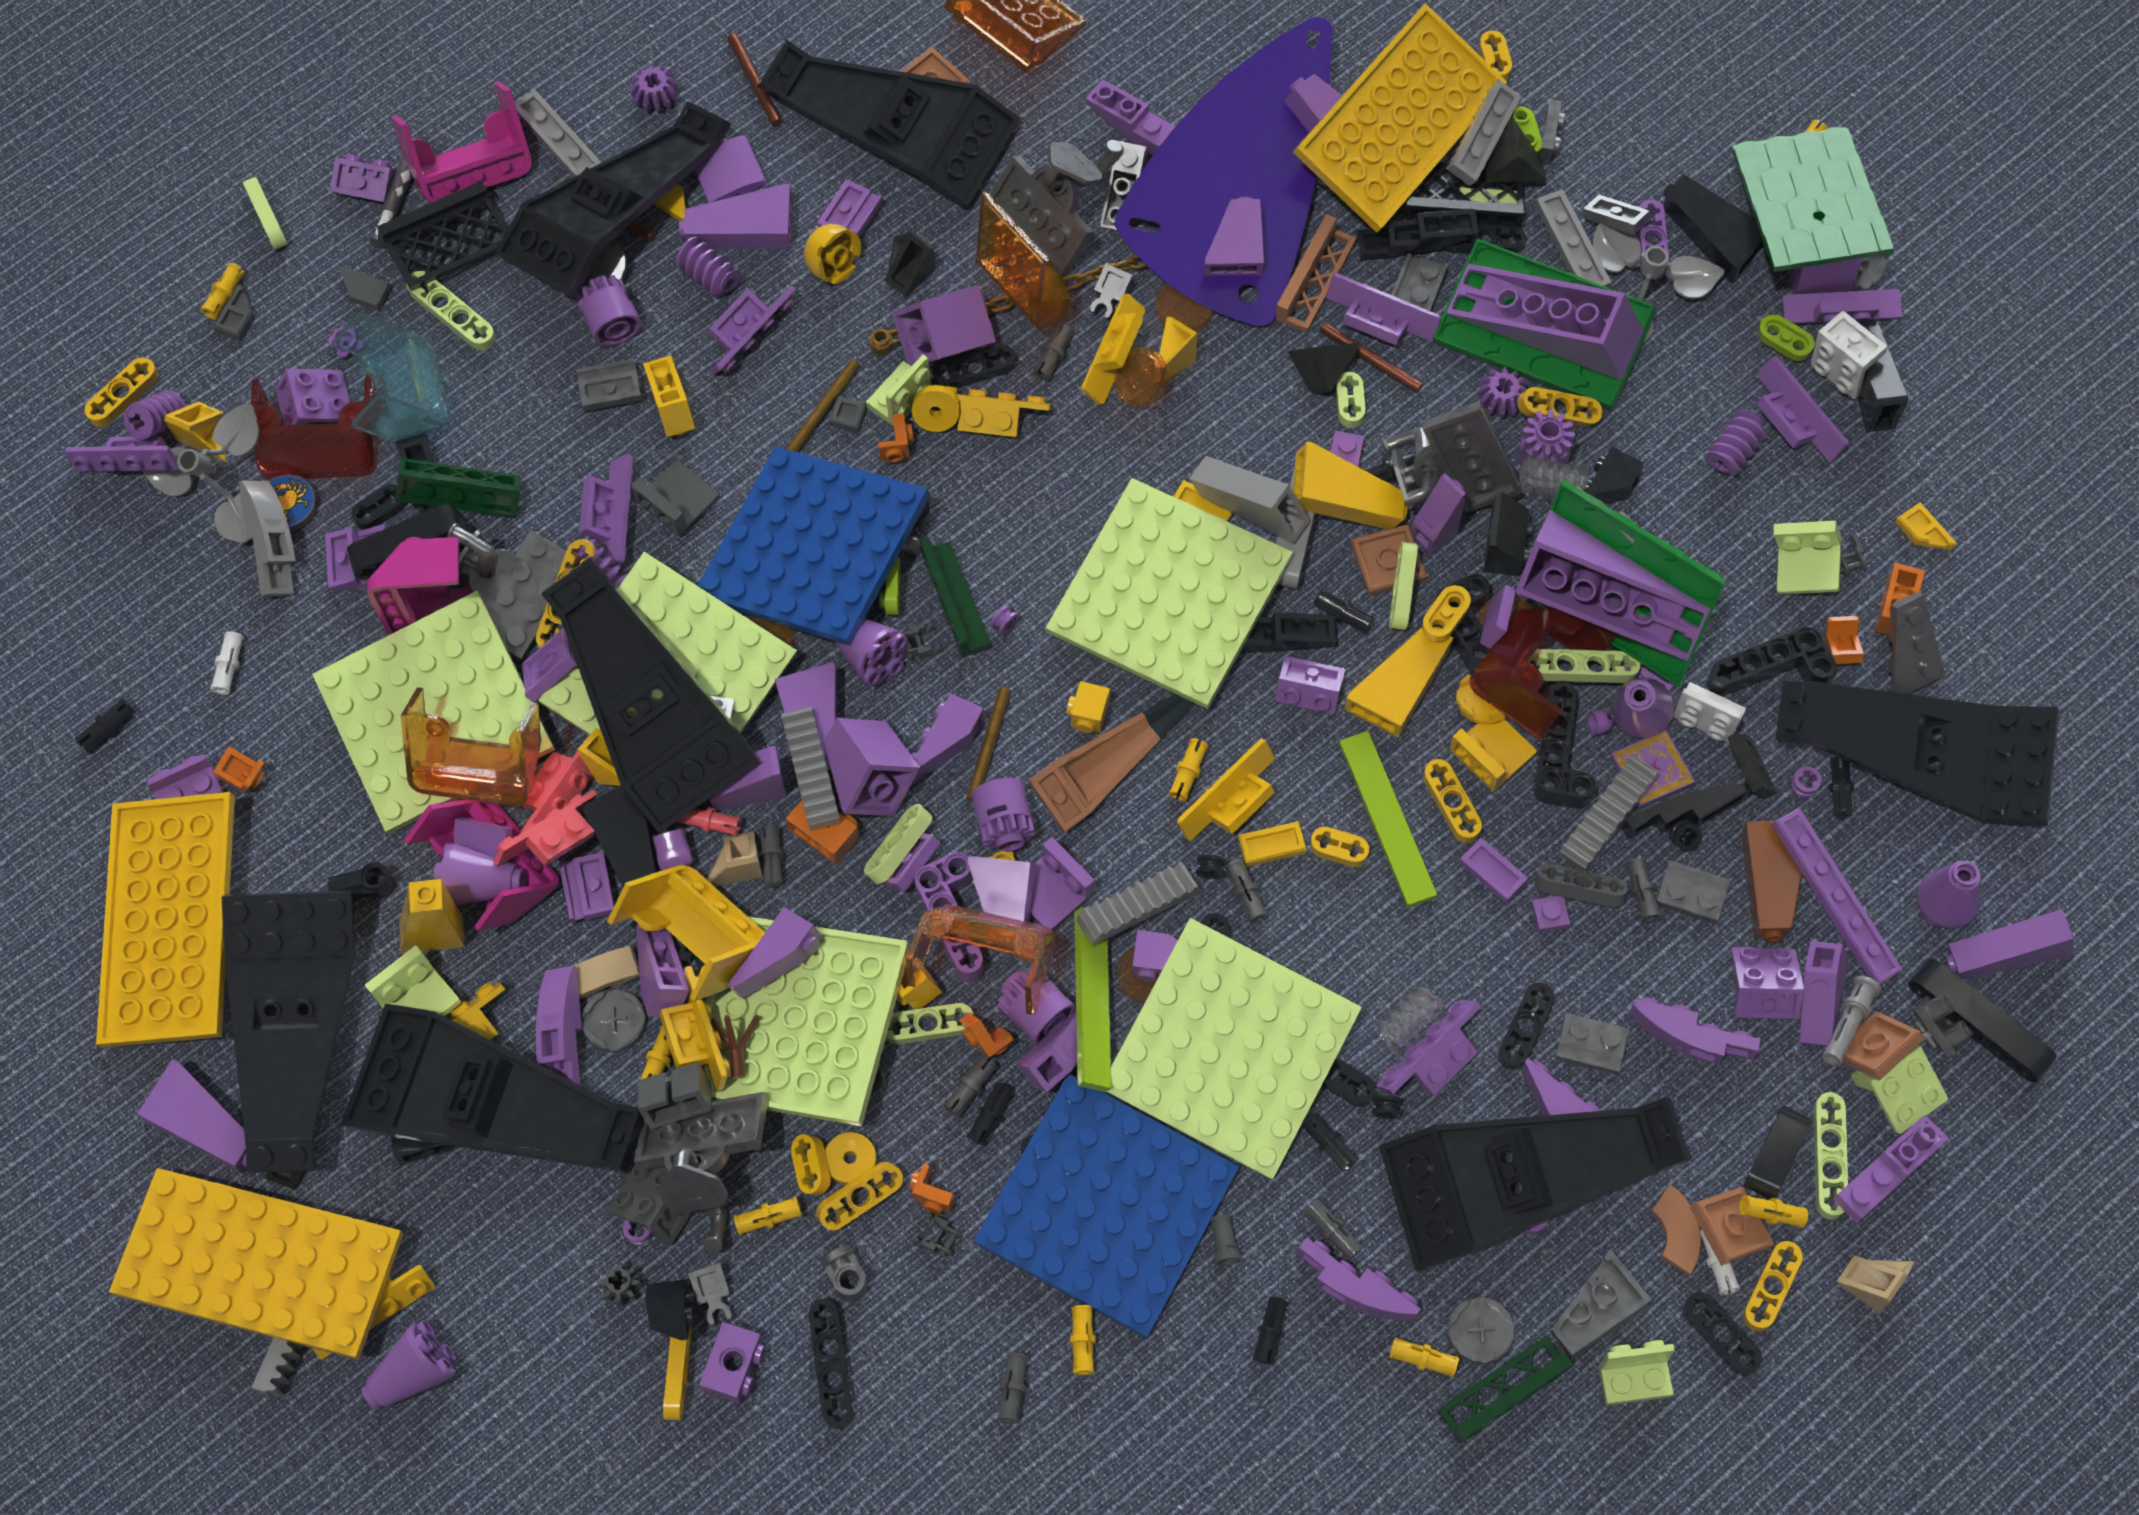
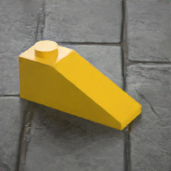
M672 356L643 363L666 436L682 435L689 430L695 429Z

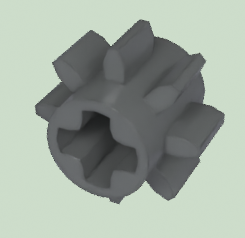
M621 1262L618 1263L615 1269L605 1268L606 1279L598 1283L600 1287L608 1288L603 1295L605 1300L608 1301L615 1297L619 1306H622L625 1299L635 1300L636 1298L633 1294L635 1288L642 1287L639 1280H632L637 1273L635 1268L632 1267L626 1271ZM624 1278L626 1283L621 1285L620 1290H617L614 1285L619 1284L620 1279Z

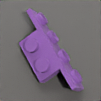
M1334 273L1331 278L1326 299L1349 308L1345 313L1343 324L1352 327L1356 331L1377 337L1382 342L1397 345L1405 332L1431 342L1434 341L1432 337L1441 321L1439 314L1341 274Z
M791 285L768 308L747 288L707 330L728 351L709 372L714 376L720 370L724 373L728 371L737 361L733 356L739 349L744 353L756 341L752 336L758 329L764 332L772 324L774 319L771 315L777 309L782 312L793 301L790 295L796 289Z
M1898 289L1791 294L1782 297L1783 318L1793 324L1824 323L1826 325L1842 311L1846 312L1857 322L1902 318L1901 298Z
M1777 356L1770 358L1757 377L1771 393L1762 396L1756 405L1792 448L1812 441L1829 463L1834 462L1848 446V440Z
M133 436L110 437L105 447H67L64 452L77 472L180 470L176 457L170 448L166 446L161 436H152L145 440H139Z
M625 454L610 462L609 482L591 475L584 479L579 533L603 542L604 551L602 559L609 556L612 557L609 565L610 568L624 563L627 554L626 536L629 528L628 511L631 501L630 487L633 475V456Z
M1460 1000L1454 1003L1448 1009L1449 1014L1441 1022L1433 1024L1426 1031L1427 1036L1419 1044H1415L1407 1049L1404 1053V1058L1396 1066H1392L1384 1072L1382 1080L1376 1087L1381 1092L1394 1094L1413 1075L1429 1095L1435 1096L1478 1053L1460 1028L1481 1008L1480 1004L1469 1000Z

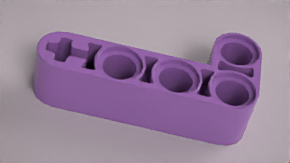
M956 852L921 867L916 872L914 880L917 895L957 976L966 983H973L981 979L984 973L982 953L952 895L969 886L972 881L968 856ZM955 867H963L964 869H966V871L962 875H953L950 873V871ZM926 880H935L937 882L933 888H924L922 886ZM941 906H947L951 909L946 915L935 913V910ZM953 933H960L964 936L959 942L948 940V937ZM967 952L970 963L974 964L973 968H969L967 964L964 965V953Z

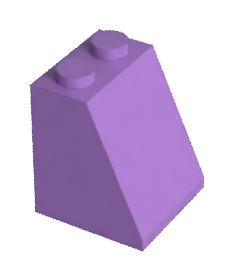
M979 285L927 299L892 312L907 363L911 367L922 355H925L929 362H933L996 342L994 328L989 320L985 308V298L980 291Z
M836 718L824 744L842 811L845 814L895 816L920 769L919 765L886 721Z

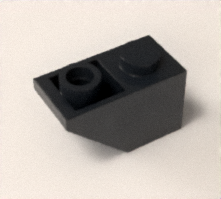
M1611 447L1607 456L1601 455L1594 467V471L1597 473L1593 480L1588 478L1581 490L1599 499L1605 505L1627 500L1641 475L1644 462Z
M687 1279L647 1284L645 1301L650 1329L681 1341L688 1340L689 1327L695 1325L694 1311H696V1299L694 1291H688Z

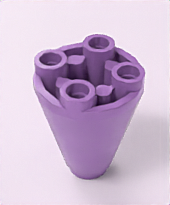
M865 618L851 645L834 642L860 679L869 686H873L890 675L896 676L901 672L904 666L902 661L903 654L906 650L908 639L896 629Z
M1639 677L1631 679L1619 687L1613 697L1611 709L1614 721L1623 733L1631 737L1645 739L1656 736L1668 728L1673 718L1674 703L1671 693L1664 684L1652 678ZM1637 695H1639V697L1641 698L1646 697L1645 700L1641 702L1635 700Z
M454 843L445 844L442 863L437 862L434 867V880L442 879L456 906L493 900L500 891L526 886L527 876L526 870L519 868L516 864L507 861L497 867L493 863L494 856Z
M1958 861L1935 869L1922 879L1917 889V903L1928 924L1955 929L1965 926L1974 920L1981 907V875L1974 863Z
M425 1320L408 1327L367 1379L366 1385L361 1388L365 1400L374 1409L395 1404L445 1383L453 1377L455 1371L452 1362L456 1360V1356L447 1344L441 1345L434 1337V1330Z

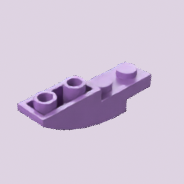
M1103 79L1086 98V103L1109 125L1134 144L1146 146L1151 155L1156 152L1170 132L1176 127L1149 112L1148 104Z
M576 966L547 970L541 984L537 1007V1064L544 1065V1068L580 1085L575 1030H581L582 1024Z
M1640 998V1000L1634 999L1630 1008L1629 1015L1652 1036L1669 1047L1698 1060L1719 1065L1725 1054L1754 1060L1759 1051L1761 1039L1752 1037L1751 1033L1745 1031L1727 1032L1720 1030L1721 1028L1714 1024L1696 1025L1698 1012L1691 1011L1687 1006L1672 1005L1670 1007L1661 1005L1652 998Z
M1924 1115L1839 1192L1833 1200L1858 1223L1949 1138Z
M1306 1238L1299 1246L1297 1255L1321 1273L1317 1277L1315 1286L1329 1296L1361 1312L1381 1318L1414 1322L1419 1316L1421 1309L1417 1307V1300L1405 1291L1399 1293L1390 1286L1392 1283L1390 1279L1380 1271L1376 1270L1373 1273L1367 1268L1359 1278L1356 1276L1357 1271L1353 1266L1344 1260H1341L1339 1263L1330 1256L1331 1251L1318 1240L1312 1242Z

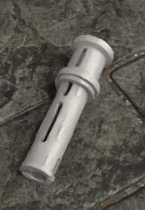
M1855 977L1852 983L1853 990L1850 996L1845 998L1842 1003L1843 1015L1822 1055L1823 1060L1829 1065L1837 1067L1842 1065L1845 1054L1854 1039L1861 1021L1869 1017L1871 1003L1874 997L1879 996L1881 992L1879 983L1870 977Z

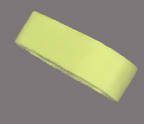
M1345 372L1340 376L1336 384L1338 418L1343 426L1356 428L1363 423L1366 407L1363 381L1358 374ZM1346 383H1351L1352 387H1354L1352 395H1348L1347 387H1345ZM1349 405H1353L1356 417H1350L1348 413Z

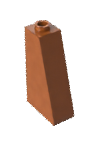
M1752 821L1745 823L1741 832L1754 939H1764L1768 943L1779 942L1787 937L1792 928L1801 871L1771 826L1775 821Z

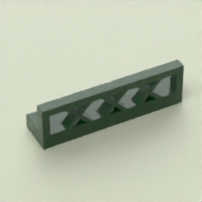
M406 458L399 459L395 501L430 506L449 504L458 510L516 518L520 495V475Z
M928 537L921 539L920 547L923 561L961 658L990 649L989 640L950 541L932 547Z
M1545 1336L1440 1407L1437 1412L1461 1445L1565 1374L1573 1363L1565 1353L1560 1356L1550 1340ZM1544 1347L1553 1361L1543 1368L1532 1367L1533 1354ZM1528 1358L1527 1365L1519 1364L1520 1362ZM1510 1369L1526 1371L1525 1380L1517 1386L1504 1385L1506 1372ZM1501 1376L1500 1384L1493 1383L1495 1379ZM1482 1388L1499 1389L1498 1399L1489 1405L1477 1403L1479 1390ZM1474 1394L1473 1402L1465 1401ZM1457 1405L1472 1408L1471 1417L1458 1426L1448 1413Z

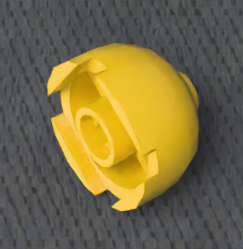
M822 225L806 241L804 261L809 271L819 279L832 284H839L846 280L854 271L856 266L852 263L855 260V256L860 257L861 241L855 232L842 225Z

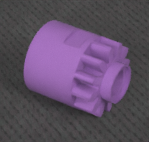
M603 275L591 279L585 286L580 288L582 293H578L576 296L577 304L594 341L598 345L605 347L615 346L628 341L637 334L641 328V320L633 303L630 301L629 294L621 279H616L615 275L608 279Z
M1552 409L1548 410L1547 416H1543L1541 411H1537L1535 419H1527L1518 449V462L1521 468L1528 475L1537 479L1554 478L1566 469L1575 438V433L1571 431L1573 423L1563 422L1565 418L1563 413L1559 414L1557 418L1553 417L1554 412Z
M1001 778L986 782L972 791L971 797L984 847L990 846L991 850L997 848L998 851L1010 852L1023 847L1025 842L1029 841L1028 837L1035 836L1023 781L1016 778Z
M1037 967L1029 968L1026 973L1018 970L1012 974L1001 987L1004 995L997 1000L999 1002L998 1006L1036 1045L1075 1010V1005Z

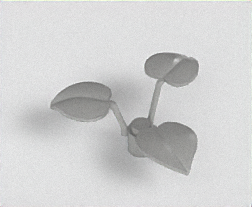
M1601 223L1598 224L1593 237L1592 246L1606 271L1619 273L1625 266L1634 268L1641 263L1640 270L1645 280L1638 299L1642 301L1650 280L1659 278L1664 270L1667 279L1674 280L1673 289L1675 292L1688 299H1699L1706 296L1724 273V269L1692 256L1677 257L1670 263L1667 251L1659 246L1649 247L1646 252L1641 253V244L1636 237ZM1653 320L1651 321V325L1649 327V330L1646 334V337L1642 345L1650 338L1654 327Z
M249 403L240 405L229 411L218 421L213 432V440L217 445L222 446L220 449H203L200 453L193 449L173 447L170 450L176 457L180 470L143 471L146 478L155 488L173 497L182 496L189 492L193 483L191 475L206 481L229 501L222 503L216 510L214 522L217 531L226 539L242 544L247 543L249 540L246 538L241 494L239 493L233 498L228 491L208 476L212 470L209 456L225 454L228 450L232 455L240 457L254 449L259 440L260 431L254 407Z

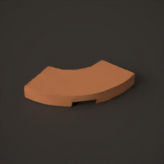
M1670 1184L1651 1211V1214L1661 1223L1665 1232V1248L1661 1258L1689 1277L1696 1265L1700 1252L1701 1237L1699 1224L1690 1209L1689 1202Z

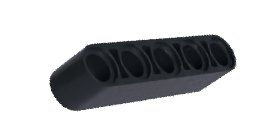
M1933 958L1927 959L1909 980V988L1921 999L1926 996L1933 999L1945 994L1954 1008L1953 1012L1945 1016V1018L1953 1024L1963 1020L1971 1030L1970 1037L2025 1080L2032 1083L2038 1082L2056 1060L2057 1056L2052 1048L1938 960Z

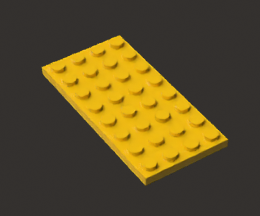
M1425 3L1295 148L1293 153L1375 232H1378L1468 129L1469 124L1474 120V115L1479 111L1477 109L1483 103L1482 100L1487 95L1486 92L1498 80L1504 84L1507 81Z
M231 792L112 804L96 1045L101 1048L222 1037L226 966L221 896L230 894L235 796Z
M157 1168L109 1293L121 1298L359 1360L404 1234L401 1230Z

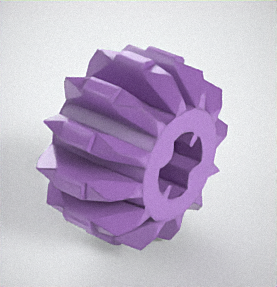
M649 64L647 70L639 68L638 75L632 76L631 96L638 107H644L647 113L652 108H655L658 113L661 107L670 109L671 102L677 101L679 86L671 69L665 71L662 64L655 69Z
M1506 367L1502 369L1501 373L1493 368L1489 376L1484 375L1481 379V385L1478 387L1477 395L1481 398V406L1488 407L1489 416L1494 412L1499 413L1500 419L1504 417L1506 412L1512 417L1516 415L1517 410H1519L1517 404L1518 397L1521 393L1528 390L1525 388L1527 383L1525 378H1518L1517 370L1511 374L1507 373Z

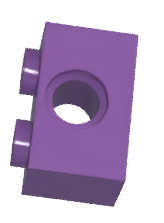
M722 1322L699 1384L702 1391L741 1404L743 1396L748 1397L753 1387L754 1377L751 1376L755 1364H761L765 1354L766 1346L762 1345L763 1339L761 1335ZM740 1357L743 1359L740 1369L736 1371L726 1369L727 1362L731 1358Z

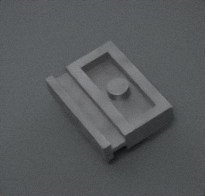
M1408 253L1391 295L1431 311L1447 273L1448 266L1422 257L1417 259Z
M634 358L576 369L584 412L642 401Z
M1669 860L1657 897V904L1660 907L1716 925L1730 880Z
M1566 1013L1555 1060L1619 1075L1629 1028Z

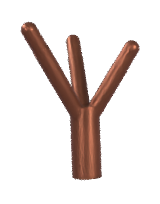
M728 1015L724 1016L727 1035L715 1018H712L710 1022L730 1052L733 1079L745 1077L742 1051L760 1019L759 1015H754L738 1045L731 1019Z

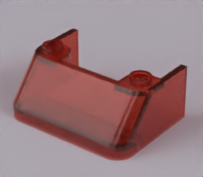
M365 375L364 401L350 402L343 406L339 413V423L280 426L281 417L278 411L270 406V402L259 380L252 379L251 405L254 407L260 430L259 440L254 447L257 467L264 478L271 480L277 476L287 474L299 476L303 479L365 477L375 471L378 464L381 397L371 375Z
M1551 606L1525 607L1520 609L1508 624L1507 632L1492 646L1469 680L1470 687L1475 694L1540 740L1563 711L1537 693L1543 684V677L1540 671L1528 662L1546 635L1549 634L1570 650L1604 651L1615 636L1601 626ZM1589 661L1588 663L1593 665L1596 661Z

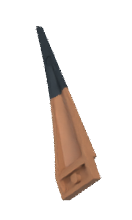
M1174 694L1054 760L1027 782L1060 830L1066 832L1089 815L1196 703Z

